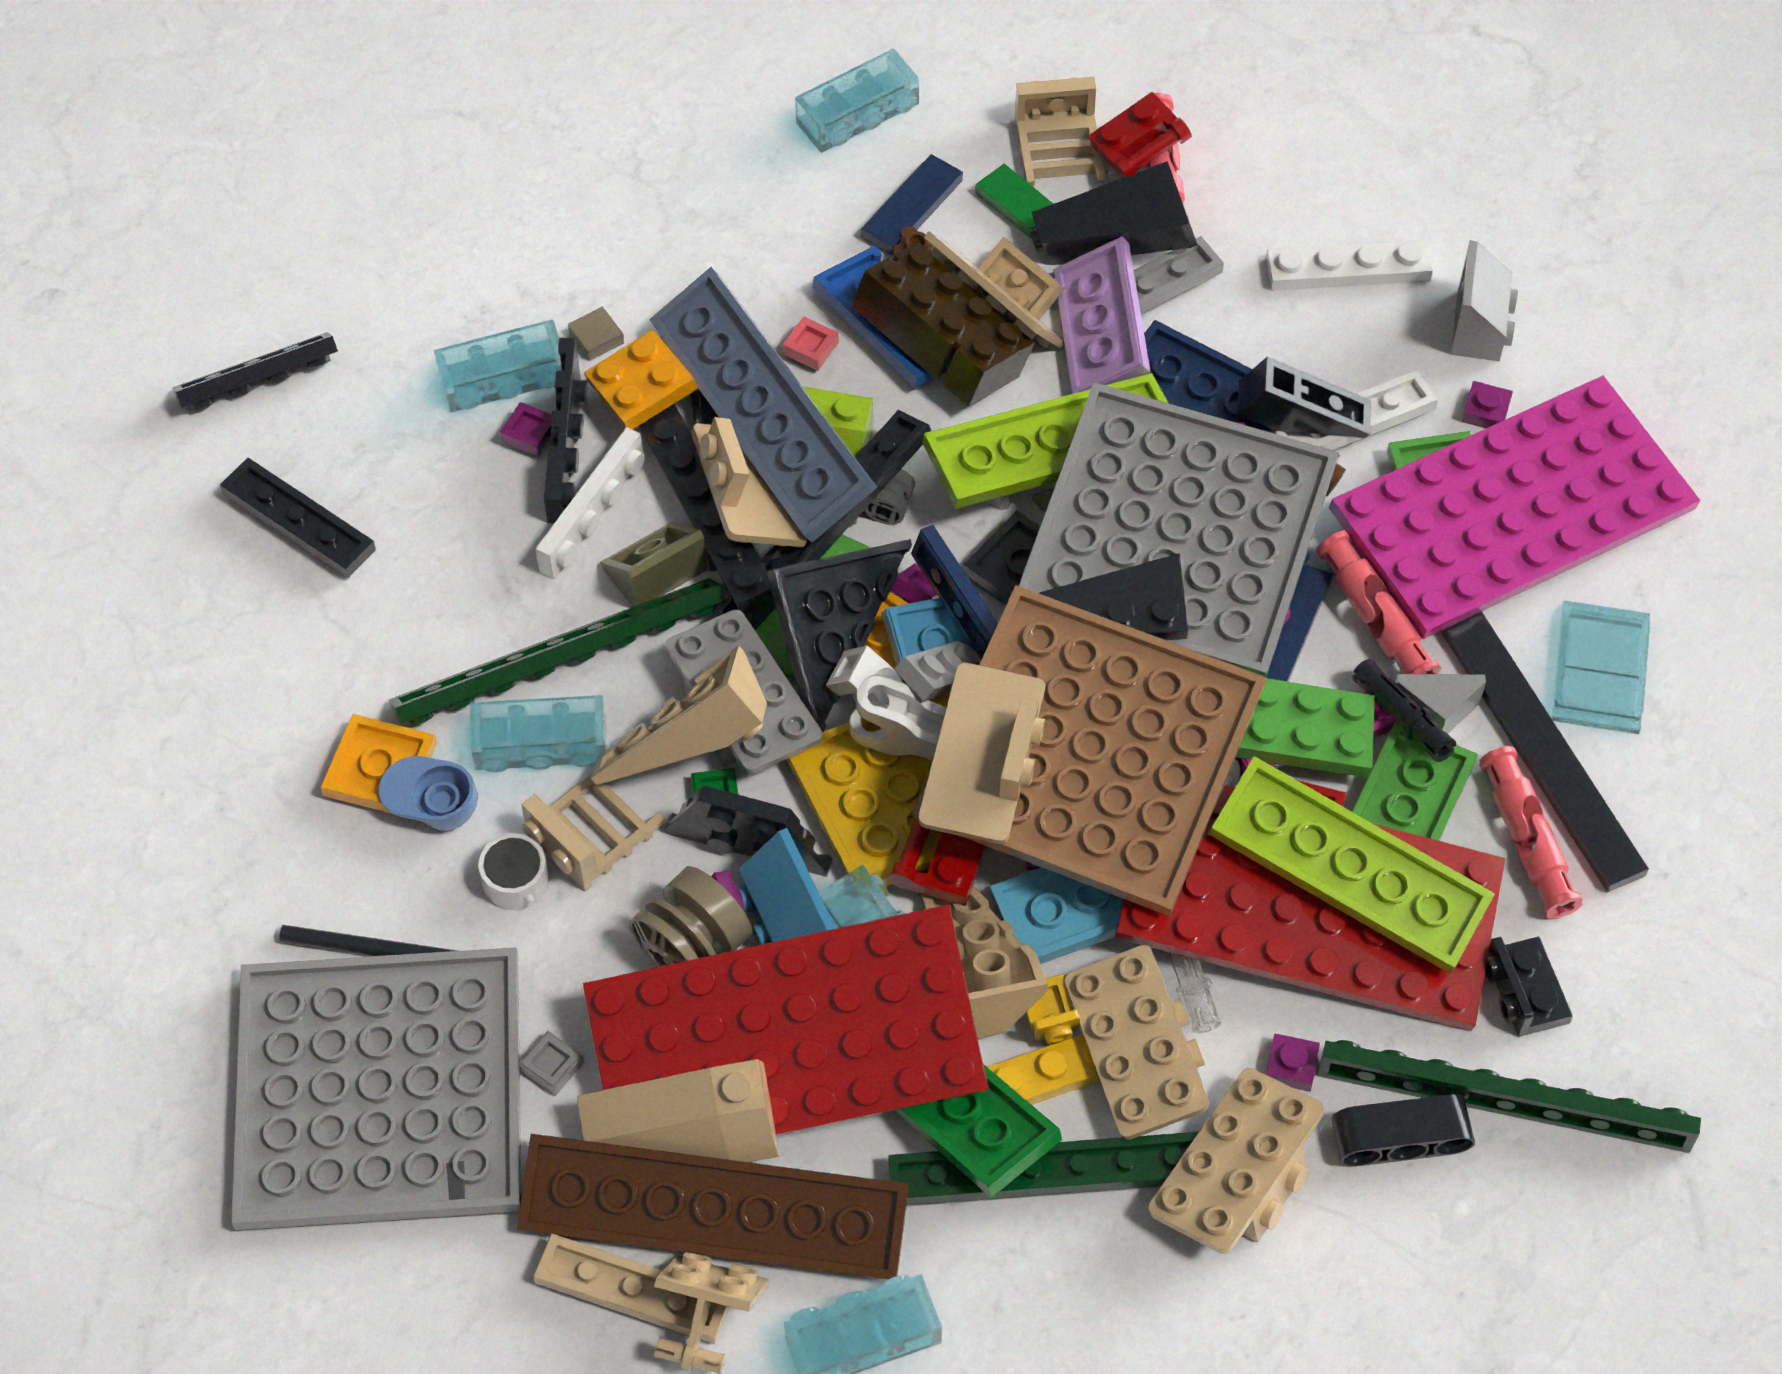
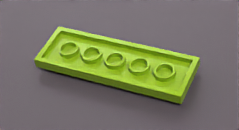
M1152 373L1106 385L1168 403ZM1091 389L924 433L922 444L954 508L958 509L1057 482Z
M1255 756L1252 758L1208 834L1448 973H1451L1456 967L1495 895L1490 890Z

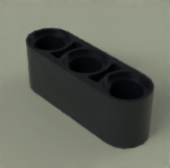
M1456 1094L1353 1106L1339 1110L1331 1117L1341 1164L1349 1167L1454 1155L1465 1152L1475 1145L1465 1098Z

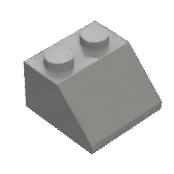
M1469 240L1457 291L1451 355L1500 361L1504 345L1511 346L1515 322L1508 321V313L1514 314L1518 290L1511 289L1512 272L1478 241Z

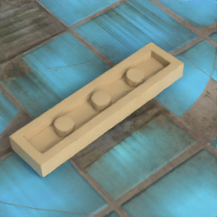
M551 1234L533 1276L536 1284L690 1336L698 1298L654 1287L656 1277L662 1270ZM711 1302L701 1340L716 1344L730 1307Z

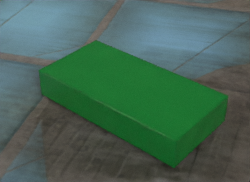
M1005 163L976 183L975 193L1029 238H1031L1029 230L1036 228L1031 212L1053 204Z

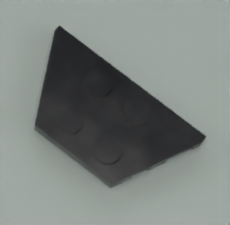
M705 785L695 793L694 798H689L682 804L678 814L672 812L669 815L664 827L665 834L706 844L720 853L736 852L750 857L778 831L787 828L808 872L827 877L832 865V858L829 854H817L813 850L816 842L815 837L800 824V819L790 808Z

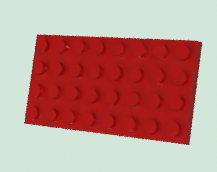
M1224 785L1171 915L1167 916L1126 899L1122 901L1114 938L1147 945L1166 952L1472 1031L1476 1026L1487 965L1484 956L1489 953L1505 858L1374 824L1495 893L1451 973L1446 972L1208 835L1235 787Z
M949 904L583 983L603 1090L758 1059L764 1062L776 1136L989 1091Z

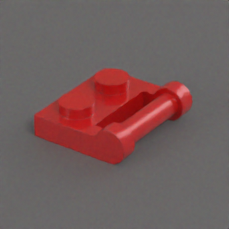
M1150 92L1088 135L1094 149L1121 178L1137 173V170L1177 142L1183 144L1192 138V133L1181 118H1177L1153 92Z
M914 819L898 863L893 864L888 877L889 881L907 890L966 906L987 846L959 835L942 832L927 874L918 872L915 868L929 829L922 827L919 824V820Z

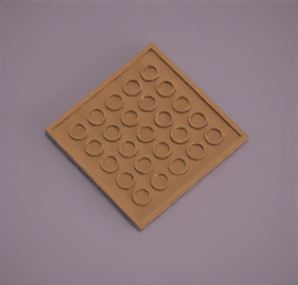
M1015 585L979 665L1035 677L1044 681L1045 693L1039 718L1045 719L1040 746L1033 744L1031 746L1029 758L1035 759L1032 780L1029 787L1023 785L1021 787L1008 841L1004 844H995L968 837L964 838L1170 916L1261 697L1267 677ZM927 781L913 809V818L919 820V812Z

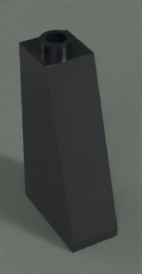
M1168 161L1031 212L1036 228L1029 230L1037 253L1045 251L1050 265L1065 264L1119 237H1123L1129 243L1131 255L1187 249L1198 245Z

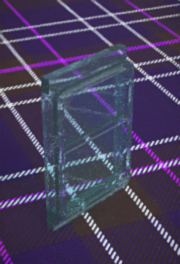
M1563 601L1552 708L1553 721L1633 734L1640 733L1641 719L1644 711L1650 613Z

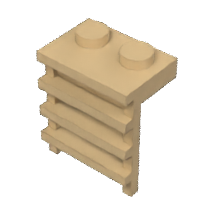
M1074 77L1060 80L1016 83L1015 126H1017L1018 131L1017 138L1018 144L1020 143L1024 180L1031 186H1035V179L1096 174L1097 181L1105 180L1102 156L1094 149L1090 140L1029 145L1031 142L1089 138L1088 135L1097 130L1094 115L1096 100L1094 77ZM1093 155V158L1032 163V161L1034 160L1058 159Z
M592 774L550 807L535 793L521 804L525 821L522 827L527 836L535 839L565 874H568L584 891L592 886L591 882L600 874H608L612 870V865L620 858L629 857L632 854V849L643 840L645 842L649 841L653 837L652 833L665 823V817L660 813L645 823L605 783L596 785L591 780ZM592 789L635 832L625 839L582 796ZM572 805L614 849L604 855L561 812Z

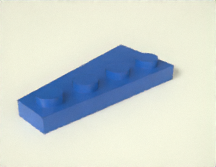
M876 245L814 276L812 288L914 388L934 379L933 376L851 306L864 271L881 262L882 254ZM948 361L945 365L942 374L945 373L947 370Z

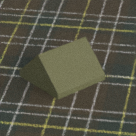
M670 522L600 563L629 604L634 607L663 596L707 571L704 536L699 529Z

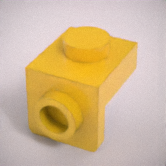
M1064 974L1045 978L1048 991L1026 1012L1034 1042L1046 1039L1047 1044L1058 1043L1071 1038L1073 1031L1079 1030L1080 1017L1078 1011L1074 1010L1065 984Z

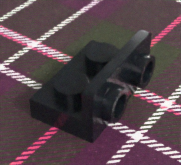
M1501 936L1492 938L1489 953L1484 956L1487 961L1485 974L1491 983H1496L1501 995L1499 1004L1502 1015L1507 1023L1512 1022L1517 1036L1521 1037L1570 1024L1573 1017L1540 937L1537 936L1506 945Z

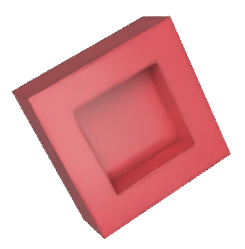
M803 316L783 343V355L818 371L839 343V333Z

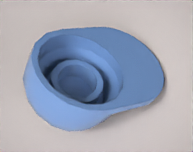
M421 756L407 757L391 765L383 774L379 784V797L384 807L390 813L399 817L422 821L426 825L440 831L461 827L471 818L477 807L478 792L471 774L463 766L451 761Z

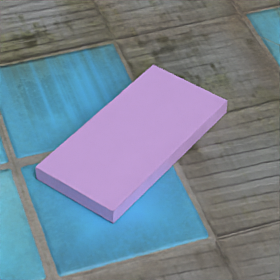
M1119 237L1053 269L1054 279L1065 287L1057 301L1071 394L1091 389L1093 382L1108 385L1150 373L1129 243L1123 237Z

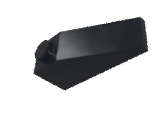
M1266 357L1239 380L1237 415L1275 430L1366 438L1370 435L1371 400L1270 357Z

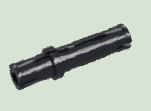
M1367 659L1358 664L1353 671L1355 673L1352 675L1353 681L1369 695H1375L1374 701L1401 726L1402 734L1407 739L1415 740L1436 762H1442L1450 757L1455 750L1453 747L1457 743L1434 721L1433 713L1427 708L1416 704L1373 660Z

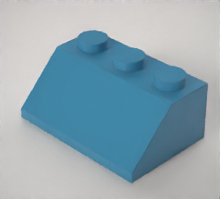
M787 828L778 831L738 869L740 887L737 889L743 897L745 914L751 912L756 922L752 926V930L758 945L836 929Z

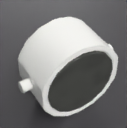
M507 833L486 844L479 857L478 869L485 895L493 904L507 910H522L537 903L548 889L549 883L546 858L543 848L537 841L524 834Z

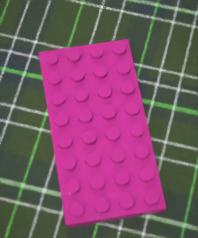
M1602 375L1339 495L1331 500L1329 509L1342 528L1349 534L1363 557L1371 564L1422 639H1425L1695 510L1701 500L1608 380Z

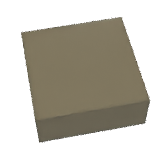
M603 306L568 323L570 336L576 338V344L589 361L624 344L623 332Z

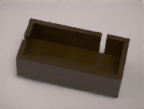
M918 242L894 254L892 260L888 257L866 269L851 304L856 311L935 379L942 375L953 347L957 350L942 385L967 407L1019 378L1035 344L1018 326L991 306L987 300L982 298L963 282L958 275L954 274Z

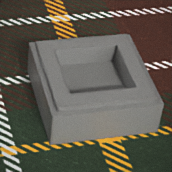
M547 1030L519 1062L521 1073L556 1096L584 1064V1057Z

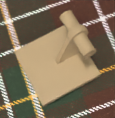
M687 1252L683 1256L677 1255L656 1277L654 1287L698 1298L687 1344L659 1337L654 1357L681 1363V1368L684 1370L692 1371L696 1367L722 1374L726 1354L699 1348L711 1302L749 1312L767 1290L770 1279L757 1276L758 1271L748 1266L734 1264L726 1268L711 1264L712 1259L703 1254Z

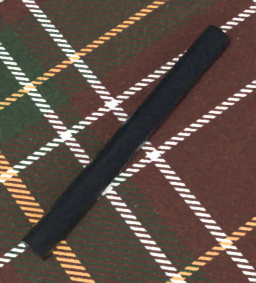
M284 924L279 934V941L281 943L368 956L459 951Z

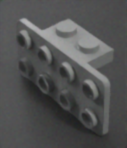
M731 610L670 637L666 641V652L683 677V697L680 698V701L697 684L693 679L704 669L737 646H740L745 652L767 702L763 727L756 735L746 741L740 738L726 748L709 753H716L725 767L738 761L744 772L755 774L818 745L822 740V731L745 615L740 610Z

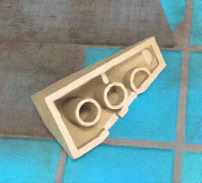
M737 646L693 679L697 684L681 701L676 700L672 696L661 705L663 708L654 716L650 727H647L644 723L637 725L597 759L591 780L596 785L726 748L740 738L746 741L756 735L763 727L767 702L746 654L741 647Z
M974 885L966 906L920 893L924 909L950 905L978 1038L1005 1033L1048 991L1047 982L1036 952L1029 944L1023 945L1015 937L1013 927L1006 920L1001 921L991 911L989 901Z
M758 1059L577 1096L584 1141L743 1162L779 1157L764 1062Z

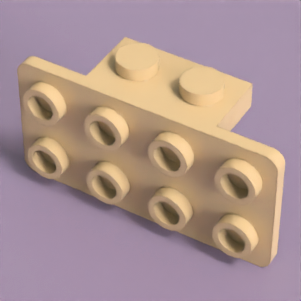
M927 232L924 238L933 245L929 250L931 254L944 265L950 266L956 271L957 275L968 286L986 297L985 300L1003 315L1006 314L1014 321L1013 324L1018 326L1025 335L1031 339L1034 338L1045 348L1050 343L1060 349L1064 346L1063 339L1040 321V319L1063 292L1065 287L1014 244L1003 237L978 268L955 247L932 232Z
M714 417L711 425L695 424L691 434L726 536L733 541L741 543L772 544L782 547L805 546L808 539L802 534L740 447L731 420Z
M961 663L957 667L919 812V824L922 827L995 844H1004L1008 841L1022 785L1029 787L1032 780L1035 759L1029 758L1032 744L1040 746L1045 719L1039 718L1045 693V683L1043 680L970 663Z
M1141 945L1066 975V987L1074 1009L1078 1011L1079 1023L1118 1131L1124 1139H1134L1203 1113L1208 1109L1209 1100L1197 1069L1205 1065L1196 1039L1186 1040L1182 1027L1189 1025L1190 1022L1180 998L1171 1000L1149 946Z
M1253 1068L1244 1069L1149 1203L1148 1208L1151 1217L1221 1254L1231 1252L1242 1235L1259 1242L1266 1230L1274 1229L1280 1221L1284 1210V1203L1291 1193L1299 1192L1306 1182L1309 1169L1306 1164L1303 1145L1324 1115L1323 1104Z

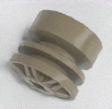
M691 866L685 867L663 888L665 901L653 898L645 905L646 911L640 910L629 921L630 930L636 942L657 967L737 950L752 935V926L745 912L731 894L709 874Z

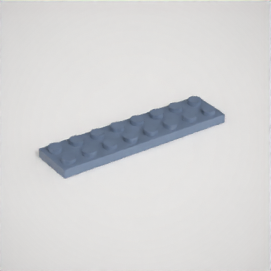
M712 267L707 269L649 319L677 359L693 376L697 387L719 418L731 420L740 447L802 534L810 542L815 541L877 488L745 308Z

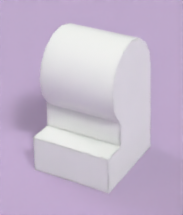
M863 646L843 652L826 686L838 696L852 693L856 702L857 689L864 680L871 676H882L901 683L903 681L886 661L868 646ZM873 692L868 695L869 701L889 704L888 698L881 692Z

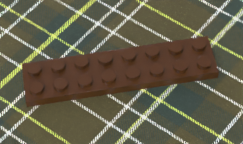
M531 1134L517 1230L896 1281L898 1280L910 1183Z

